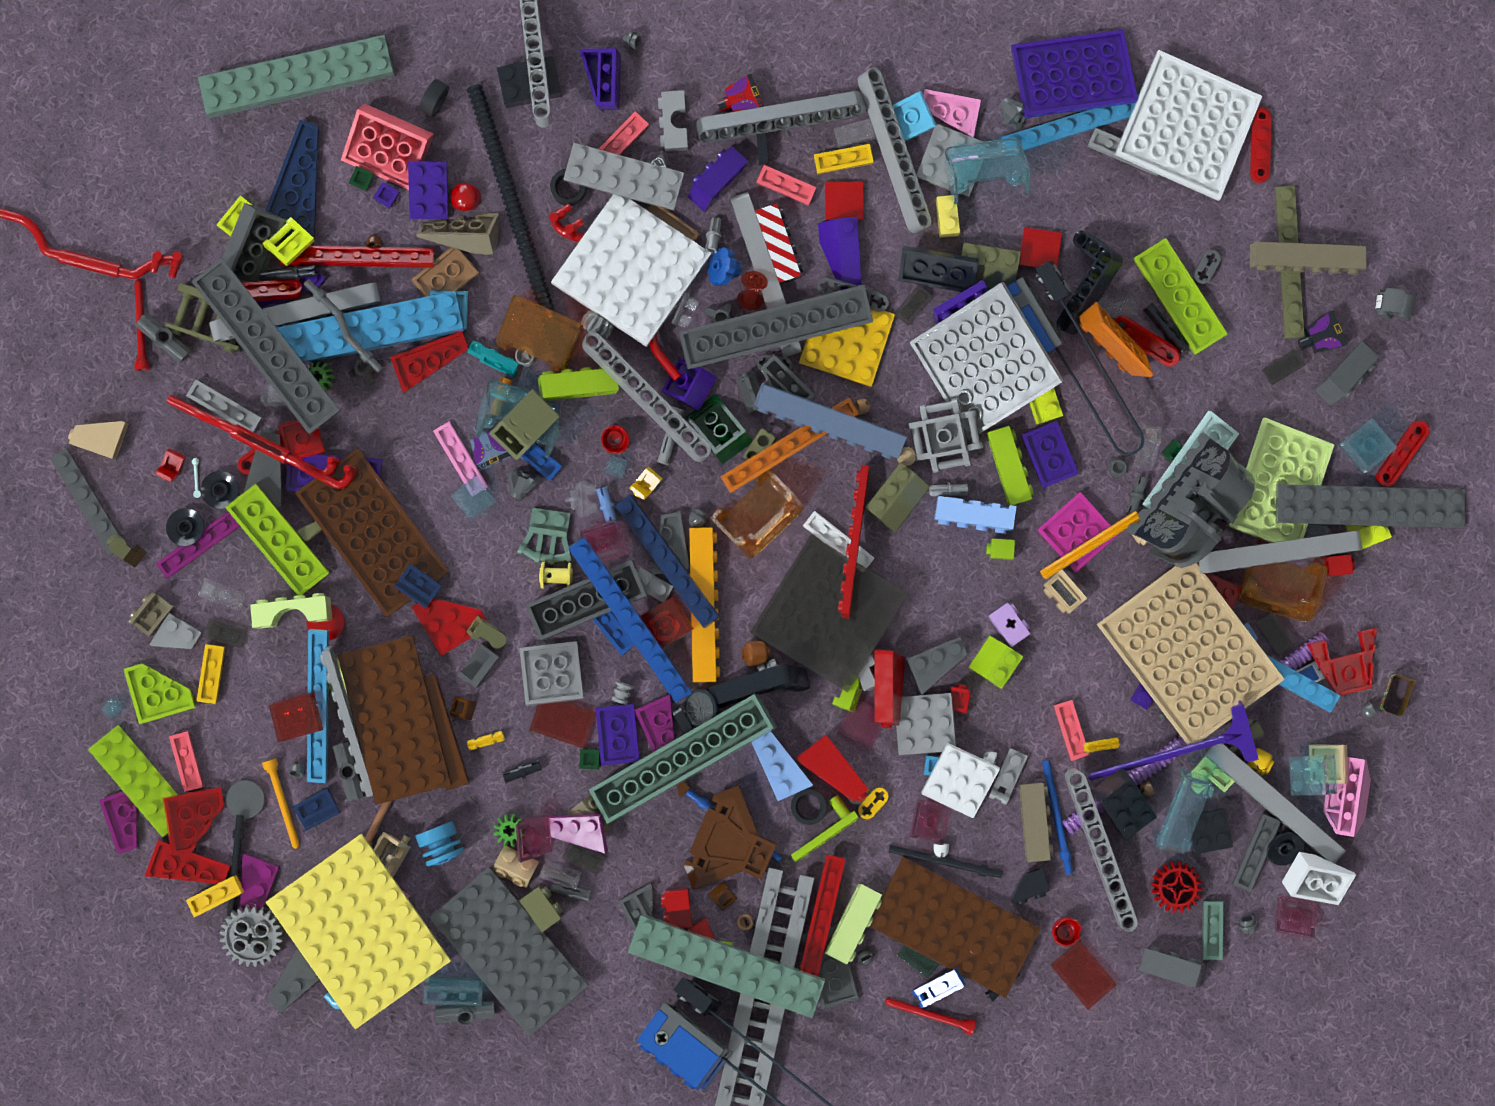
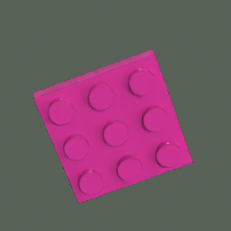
M1079 492L1038 528L1037 531L1056 553L1063 557L1109 528L1110 524L1085 496ZM1118 534L1068 566L1076 573L1116 538Z

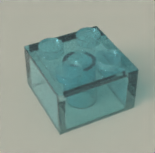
M1373 418L1367 420L1338 444L1362 474L1370 471L1397 448Z
M1335 755L1289 757L1291 796L1337 794Z

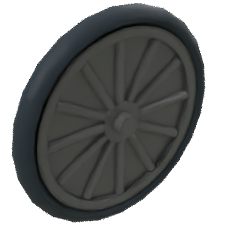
M696 689L692 691L685 702V715L694 728L717 716L716 700L707 690Z

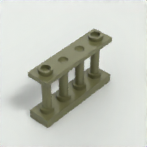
M179 283L177 290L182 293L183 299L174 325L166 323L165 327L169 328L172 334L178 336L184 333L223 346L224 351L233 354L235 351L241 352L242 348L235 346L237 341L235 338L229 339L228 343L223 341L214 342L212 333L210 337L199 334L208 306L210 305L197 288ZM196 297L200 299L201 305L192 331L181 328L190 300Z

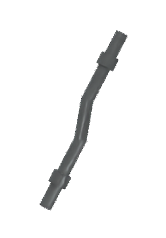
M308 279L304 285L314 294L313 297L318 302H322L336 316L344 339L361 355L360 358L365 363H368L379 373L383 367L373 358L374 355L369 350L366 351L351 335L343 313L329 300L327 294L322 289H319Z

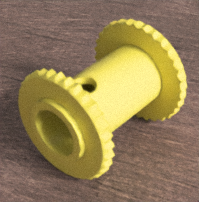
M542 562L539 572L541 588L544 589L545 583L567 584V587L571 586L573 583L572 564L568 563V568H545V562ZM548 573L552 574L551 578L547 577Z

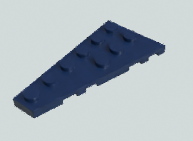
M300 120L265 211L285 220L291 217L314 238L315 242L319 127ZM291 229L285 236H290L295 230Z

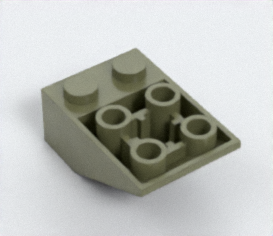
M532 389L489 434L514 459L518 460L560 415Z

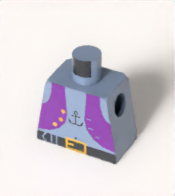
M484 423L473 427L477 437L470 440L479 471L512 457L489 434L491 431H487Z

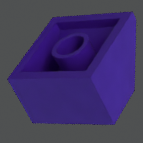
M679 358L675 367L682 377L674 381L669 376L661 392L699 411L717 377L701 367L687 369L686 361Z

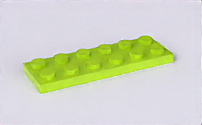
M1166 238L1133 258V261L1194 355L1227 335L1226 330Z
M257 483L225 507L298 596L305 593L329 574L326 567Z
M117 725L88 750L163 838L168 834L163 798L178 794L123 729Z

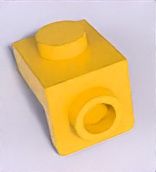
M648 466L636 482L631 485L630 489L636 497L645 500L663 478Z

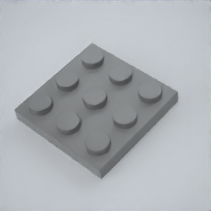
M937 124L916 176L918 179L969 198L989 143Z
M577 641L519 648L526 706L583 699Z
M952 693L902 697L899 726H896L899 755L943 752L947 743L956 746Z

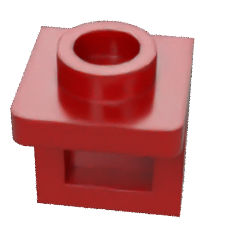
M170 448L167 449L161 466L156 470L155 474L165 481L172 482L179 476L186 456Z
M957 684L956 687H951L953 711L967 713L972 692L967 690L968 686Z

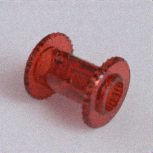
M746 272L741 278L745 291L738 294L737 301L743 308L755 310L763 305L764 300L759 294L760 290L767 287L768 281L766 276L760 272Z

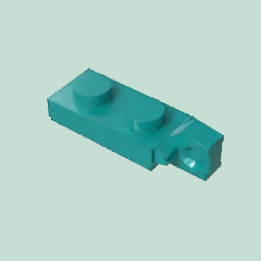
M472 341L468 348L469 354L479 358L480 362L511 377L516 376L519 363L513 358L500 355L496 350L488 349L482 343Z

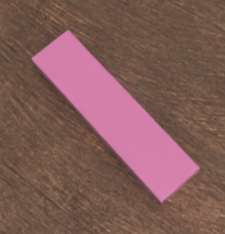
M449 421L433 430L471 496L488 488L487 483L451 422Z

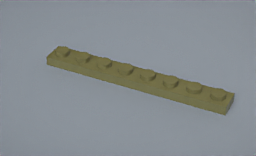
M1295 186L1275 187L1278 243H1298ZM1287 269L1285 272H1280L1284 339L1303 338L1304 322L1300 273L1293 272V269Z

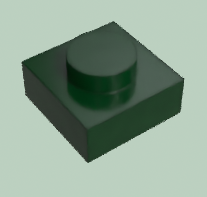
M356 166L349 184L367 192L374 173Z
M1172 439L1161 454L1172 463L1183 446L1176 439Z
M580 749L579 769H599L600 750Z

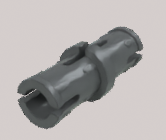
M1137 476L1133 492H1130L1131 498L1125 511L1126 513L1131 514L1134 511H1139L1141 502L1145 499L1144 493L1149 479Z
M553 881L551 893L567 896V899L575 898L588 902L591 890L575 887V884L568 885Z

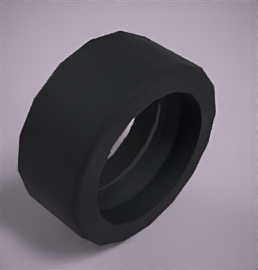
M434 79L421 99L419 110L432 118L435 117L447 98L449 85Z
M562 169L552 177L550 190L554 199L559 204L574 206L583 200L587 187L580 185L579 193L573 198L567 199L562 197L557 190L558 182L564 178L566 169Z
M806 788L797 792L791 800L792 815L802 824L812 825L818 823L824 818L827 811L825 797L821 792L812 788ZM806 795L816 797L820 803V811L811 818L802 816L797 808L799 800Z

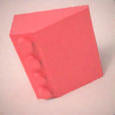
M363 104L357 109L341 161L355 167L358 166L409 190L408 161H424L434 133L370 105Z

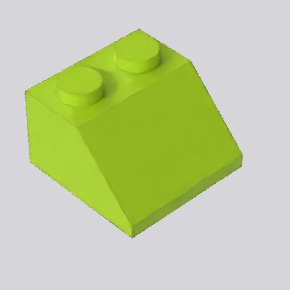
M989 636L968 668L1002 689L1023 656Z

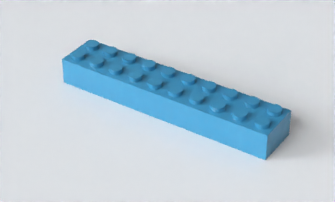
M456 291L343 314L351 335L366 351L465 331ZM336 316L277 328L304 364L358 353L344 339Z

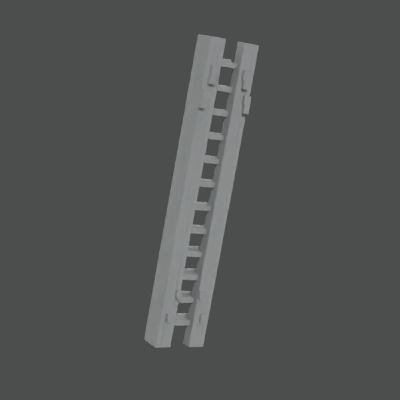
M769 867L750 952L764 957L765 949L781 952L780 963L794 968L814 877L800 874L796 890L793 887L784 885L780 887L783 870ZM778 892L795 896L792 909L776 906ZM774 911L791 915L788 928L771 924ZM770 930L786 934L784 947L767 943ZM740 993L733 1027L744 1036H746L748 1025L765 1029L763 1040L747 1038L774 1059L785 1009L770 1003L754 1000V997ZM753 1006L769 1010L767 1022L750 1019ZM732 1030L728 1048L733 1051V1054L728 1058V1061L738 1069L740 1063L756 1067L754 1078H750L767 1090L773 1062L761 1052L758 1059L743 1056L744 1044H750ZM725 1063L715 1106H730L731 1101L748 1106H763L766 1094L742 1075L737 1074L736 1070ZM735 1082L752 1086L750 1097L733 1093Z

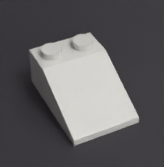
M1299 852L1282 883L1292 897L1339 905L1356 874L1317 855Z

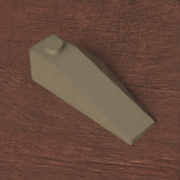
M499 213L475 214V219L464 221V217L460 216L451 223H447L445 219L421 223L416 235L418 238L470 253L489 255L494 253L498 245L500 215Z

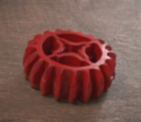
M1170 861V868L1166 864H1162L1164 871L1158 868L1156 871L1160 874L1159 877L1156 875L1152 876L1153 879L1157 880V883H1150L1151 886L1156 887V889L1151 890V893L1158 894L1153 898L1154 901L1161 899L1158 904L1159 907L1165 905L1166 911H1169L1172 907L1173 913H1176L1177 907H1179V911L1184 913V906L1191 910L1189 903L1196 906L1197 902L1194 898L1201 899L1197 891L1202 892L1203 888L1197 887V885L1202 884L1203 881L1196 880L1200 874H1193L1195 871L1194 867L1188 870V863H1184L1182 867L1181 861H1177L1175 867L1174 862ZM1181 871L1189 876L1192 886L1185 885L1182 882ZM1175 872L1171 882L1163 883L1164 878L1168 874ZM1179 882V885L1186 887L1178 889L1175 893V889L1168 886L1176 885ZM1162 888L1171 891L1172 902H1169L1164 897ZM1191 891L1187 899L1178 903L1183 892Z

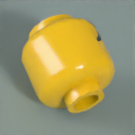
M1256 748L1259 760L1246 761L1247 765L1259 776L1268 775L1274 763L1272 760L1273 756L1260 748Z

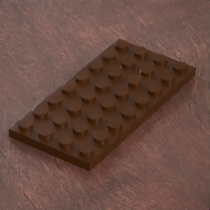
M356 448L340 460L335 472L331 475L337 479H342L345 475L343 470L345 465L356 467L358 471L349 486L337 489L315 478L295 492V494L385 616L388 617L411 600L410 597L394 587L409 564L435 581L439 580L449 571L361 451Z
M411 635L339 654L338 659L375 805L450 786L451 781L414 636Z
M902 857L881 898L882 903L879 909L875 910L872 916L873 921L869 926L951 970L957 968L960 975L1004 998L1007 997L1041 929Z

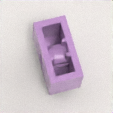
M1007 602L988 617L1009 647H1012L1030 634L1028 631L1030 627L1024 619L1022 621L1019 619L1017 608L1013 604L1009 605ZM1007 619L1015 621L1013 629L1006 627L1008 624Z

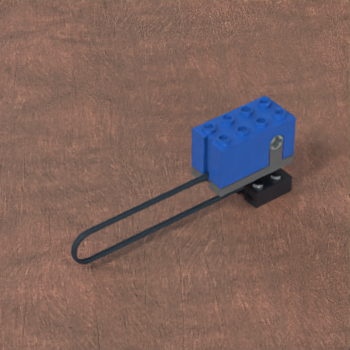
M1048 261L1036 268L1038 273L1035 275L1040 284H1045L1048 290L1045 292L1051 301L1062 303L1138 430L1141 443L1135 451L1130 453L1123 452L1116 446L1058 347L1066 342L1028 278L1022 277L1007 286L1047 354L1054 350L1057 351L1113 447L1122 455L1131 456L1136 454L1144 444L1143 433L1065 304L1064 299L1073 293L1055 263Z
M682 977L674 988V991L678 993L677 997L681 1001L692 1004L691 1008L700 1015H714L826 1105L833 1106L716 1014V1011L722 1004L719 1000L693 980ZM663 1003L660 1010L657 1011L636 1040L641 1044L639 1047L643 1051L655 1055L654 1059L658 1063L670 1067L669 1071L676 1077L684 1078V1083L691 1089L699 1090L701 1088L706 1090L724 1064L727 1063L778 1105L785 1106L728 1061L733 1051L675 1005Z

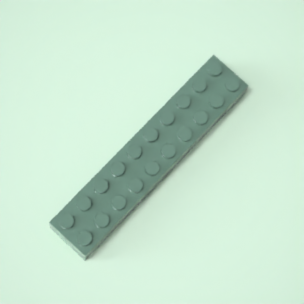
M385 35L200 76L198 80L206 115L209 118L394 77L395 72L388 41Z
M753 694L589 789L607 824L613 823L773 731L777 726L759 694Z
M644 914L640 916L628 950L630 954L810 1018L814 1015L825 983V979Z

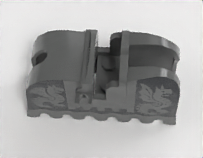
M1204 432L1198 437L1199 447L1191 448L1187 451V462L1175 466L1174 472L1176 476L1172 479L1168 478L1162 483L1164 491L1161 494L1156 493L1151 497V508L1142 509L1139 512L1140 522L1131 524L1126 529L1128 534L1137 536L1155 546L1149 553L1151 556L1162 559L1179 568L1191 566L1211 552L1215 545L1219 543L1223 534V530L1214 524L1215 520L1220 517L1225 522L1233 524L1238 517L1237 514L1251 499L1255 489V480L1252 474L1243 465L1239 464L1227 449L1216 443Z

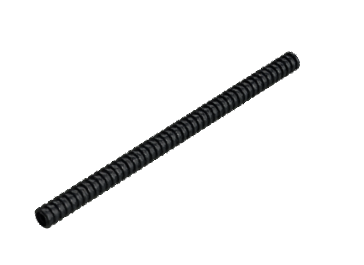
M473 85L467 89V93L470 94L468 97L471 99L470 103L473 104L472 109L475 110L476 121L479 122L477 125L480 127L479 131L482 132L481 137L484 138L485 149H488L487 155H490L488 159L491 161L490 165L493 166L494 177H497L496 183H499L498 188L501 189L499 192L503 195L501 199L504 200L503 205H506L505 211H508L507 216L510 217L509 222L512 223L510 226L513 228L512 232L515 233L514 239H517L518 250L521 251L519 254L523 257L521 260L524 262L523 266L526 267L525 272L528 273L529 284L532 285L530 288L534 291L532 294L535 295L534 300L537 301L538 312H541L540 318L543 319L541 322L544 324L543 328L546 329L547 340H550L551 352L554 353L552 356L555 358L567 355L569 350L566 349L567 344L564 343L566 340L562 337L564 334L561 333L562 328L559 327L560 322L557 321L558 316L555 315L556 310L553 309L555 306L551 303L553 300L550 299L551 294L548 293L547 282H544L545 276L542 275L544 272L541 270L542 266L539 265L538 254H535L536 248H533L534 242H531V232L528 231L527 220H524L525 214H522L523 209L520 208L522 205L518 202L520 200L517 197L518 192H515L516 186H513L514 181L511 180L512 175L509 174L511 171L508 169L507 159L504 158L503 147L500 146L502 143L499 141L498 131L495 130L496 125L493 124L492 113L489 112L491 109L488 107L489 103L486 102L487 97L484 96L483 85Z

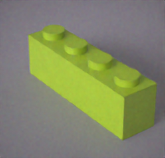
M591 367L581 368L577 372L567 369L557 374H554L553 371L543 372L538 378L540 397L544 401L616 394L619 391L618 384L601 367L597 370H592Z
M1010 426L988 432L986 436L1008 506L1032 500V495H1034L1031 484L1028 485L1026 480L1028 472L1020 461L1023 457L1020 448H1016L1014 442L1017 440L1014 429L1011 430Z

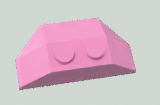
M1348 757V784H1327L1323 812L1336 834L1356 837L1365 820L1371 782L1367 760Z

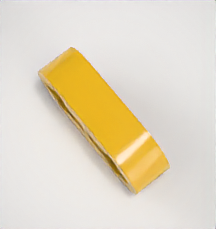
M880 787L875 788L858 807L859 815L863 819H871L887 802L888 792ZM883 791L885 799L883 801L879 799L874 803L873 800L876 798L875 792L880 793ZM872 803L873 807L870 809L872 813L870 815H863L862 807H868Z

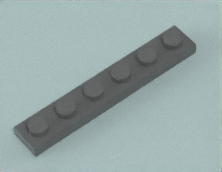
M66 448L50 459L109 556H112L114 553L108 548L107 540L112 535L120 534Z

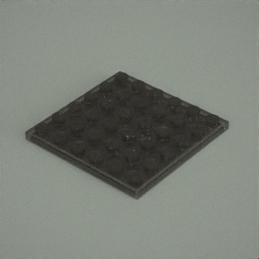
M810 535L750 633L848 693L909 594L857 563L850 618H842L841 611H838L839 600H843L844 593H841L842 581H846V574H843L844 563H848L849 557Z

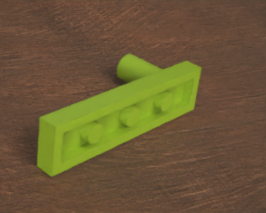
M839 795L833 797L829 802L841 820L794 852L791 856L796 863L859 819L855 811L852 813L849 811Z

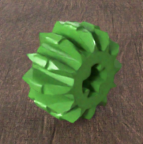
M320 361L316 362V367L313 363H309L310 372L313 376H317V373L323 376L322 380L319 379V383L327 392L326 385L333 386L329 380L335 379V376L329 375L333 372V369H327V363L321 366Z
M505 814V822L503 819L498 818L497 820L501 826L495 824L494 828L499 829V831L493 833L494 836H501L497 842L500 843L505 839L504 846H507L510 841L512 847L515 846V840L521 843L522 839L518 835L526 836L525 832L520 831V829H525L526 825H518L522 822V818L516 822L515 814L512 815L511 820H509L508 814ZM507 825L515 829V832H512V836L509 833H505Z

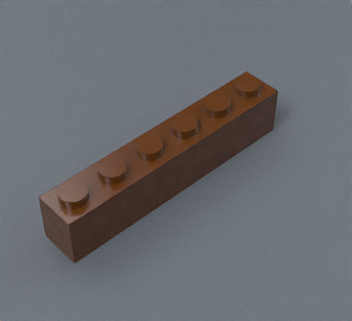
M436 673L424 676L451 781V785L445 787L446 791L469 784L470 781Z

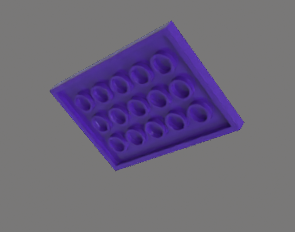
M1124 29L1014 44L1011 46L1021 103L1024 106V118L1132 104L1138 101Z

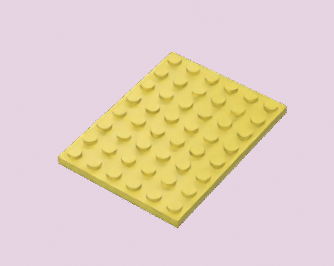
M363 834L354 838L266 901V904L354 1029L360 1027L451 961Z

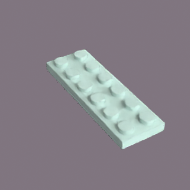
M1208 411L1148 495L1143 505L1148 509L1151 508V497L1156 493L1161 494L1164 491L1162 483L1166 479H1172L1176 476L1174 468L1177 464L1187 462V451L1191 448L1199 447L1198 437L1201 433H1206L1212 440L1227 450L1239 433L1212 411Z

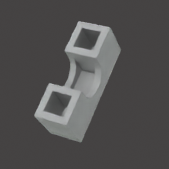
M684 90L661 92L662 97L658 98V108L662 109L663 116L659 117L660 128H664V135H660L661 147H665V152L688 150L687 128L679 129L671 123L674 115L686 113Z

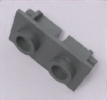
M754 371L747 372L736 377L748 413H752L758 410L754 402L760 387Z

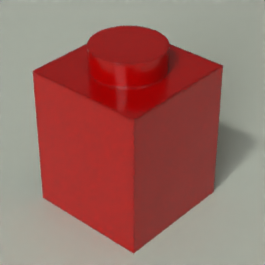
M1351 555L1325 557L1327 577L1353 574L1355 561L1353 558L1351 559Z

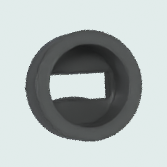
M1370 702L1362 707L1361 712L1365 718L1370 719L1378 715Z
M294 762L290 765L288 774L295 778H302L305 767L301 762L298 764Z
M861 950L858 960L863 965H869L873 961V954L870 950ZM870 954V958L864 961L861 960V958Z

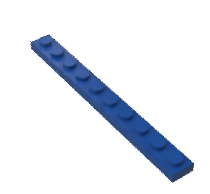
M584 536L570 545L568 549L675 703L692 693L691 689L586 537Z

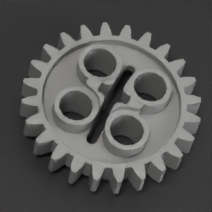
M246 905L245 910L239 907L237 912L232 910L231 916H226V922H223L221 925L224 929H221L219 933L223 935L220 938V942H225L222 949H228L227 956L234 955L232 961L238 958L239 965L246 961L247 967L250 962H253V965L256 967L258 961L264 965L265 958L271 961L272 955H277V950H280L282 946L280 942L283 941V937L280 935H282L283 930L278 929L281 923H275L276 916L270 917L271 911L264 913V907L259 911L257 910V905H254L253 909ZM239 923H245L247 928H241ZM258 925L265 926L267 930H260L258 928ZM236 941H243L245 946H239ZM256 944H262L265 949H258Z

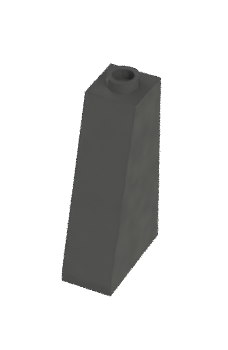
M270 427L261 428L260 436L280 445V433H277L276 429ZM255 450L244 492L257 483L275 506L281 507V462Z

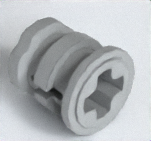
M616 681L615 683L618 686L614 689L615 695L611 700L627 705V699L631 695L629 693L630 689H634V686Z

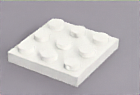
M947 743L921 792L924 796L974 818L1000 768Z

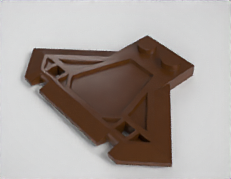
M739 785L714 794L712 801L717 804L715 809L708 808L690 850V853L694 855L693 860L686 859L684 863V868L693 890L742 871L762 879L777 846V843L758 835ZM723 807L728 808L726 814L722 813ZM701 859L706 860L703 866L699 865Z

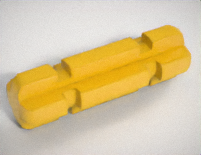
M499 731L493 735L489 734L478 737L476 740H468L467 746L469 750H474L477 747L481 748L495 744V742L504 741L505 737L503 732Z
M1118 738L1085 742L1083 746L1084 751L1090 753L1119 748L1120 744Z

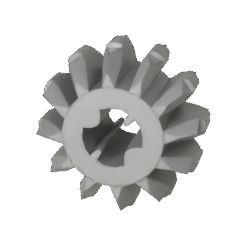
M588 310L584 314L580 323L587 332H596L604 340L610 336L614 328L613 324L592 310Z

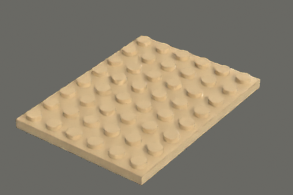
M1197 563L1185 568L1174 566L1097 624L1187 745L1202 741L1232 719L1231 708L1234 705H1238L1239 700L1247 708L1285 680L1205 574H1200V568Z

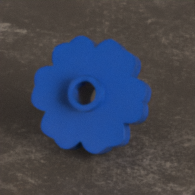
M717 248V253L712 254V260L708 262L707 273L710 275L709 281L713 285L726 286L728 282L733 278L739 277L741 274V264L736 259H733L734 252L729 248Z

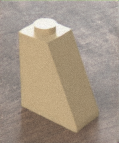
M118 421L75 425L68 436L69 444L116 460L129 424Z

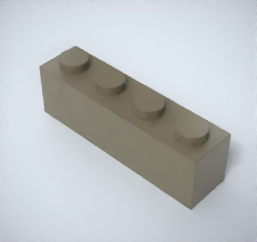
M1042 782L1019 784L1026 862L1051 860L1050 856H1053V845L1049 844L1048 836H1052L1051 825H1047V817H1050L1049 805H1045V798H1048L1047 786H1044Z

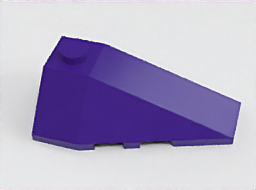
M857 217L834 219L818 223L819 242L835 279L861 286ZM841 286L839 289L841 291L848 289V287Z

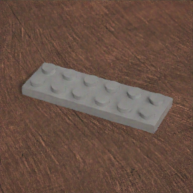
M573 143L563 180L674 211L684 173Z

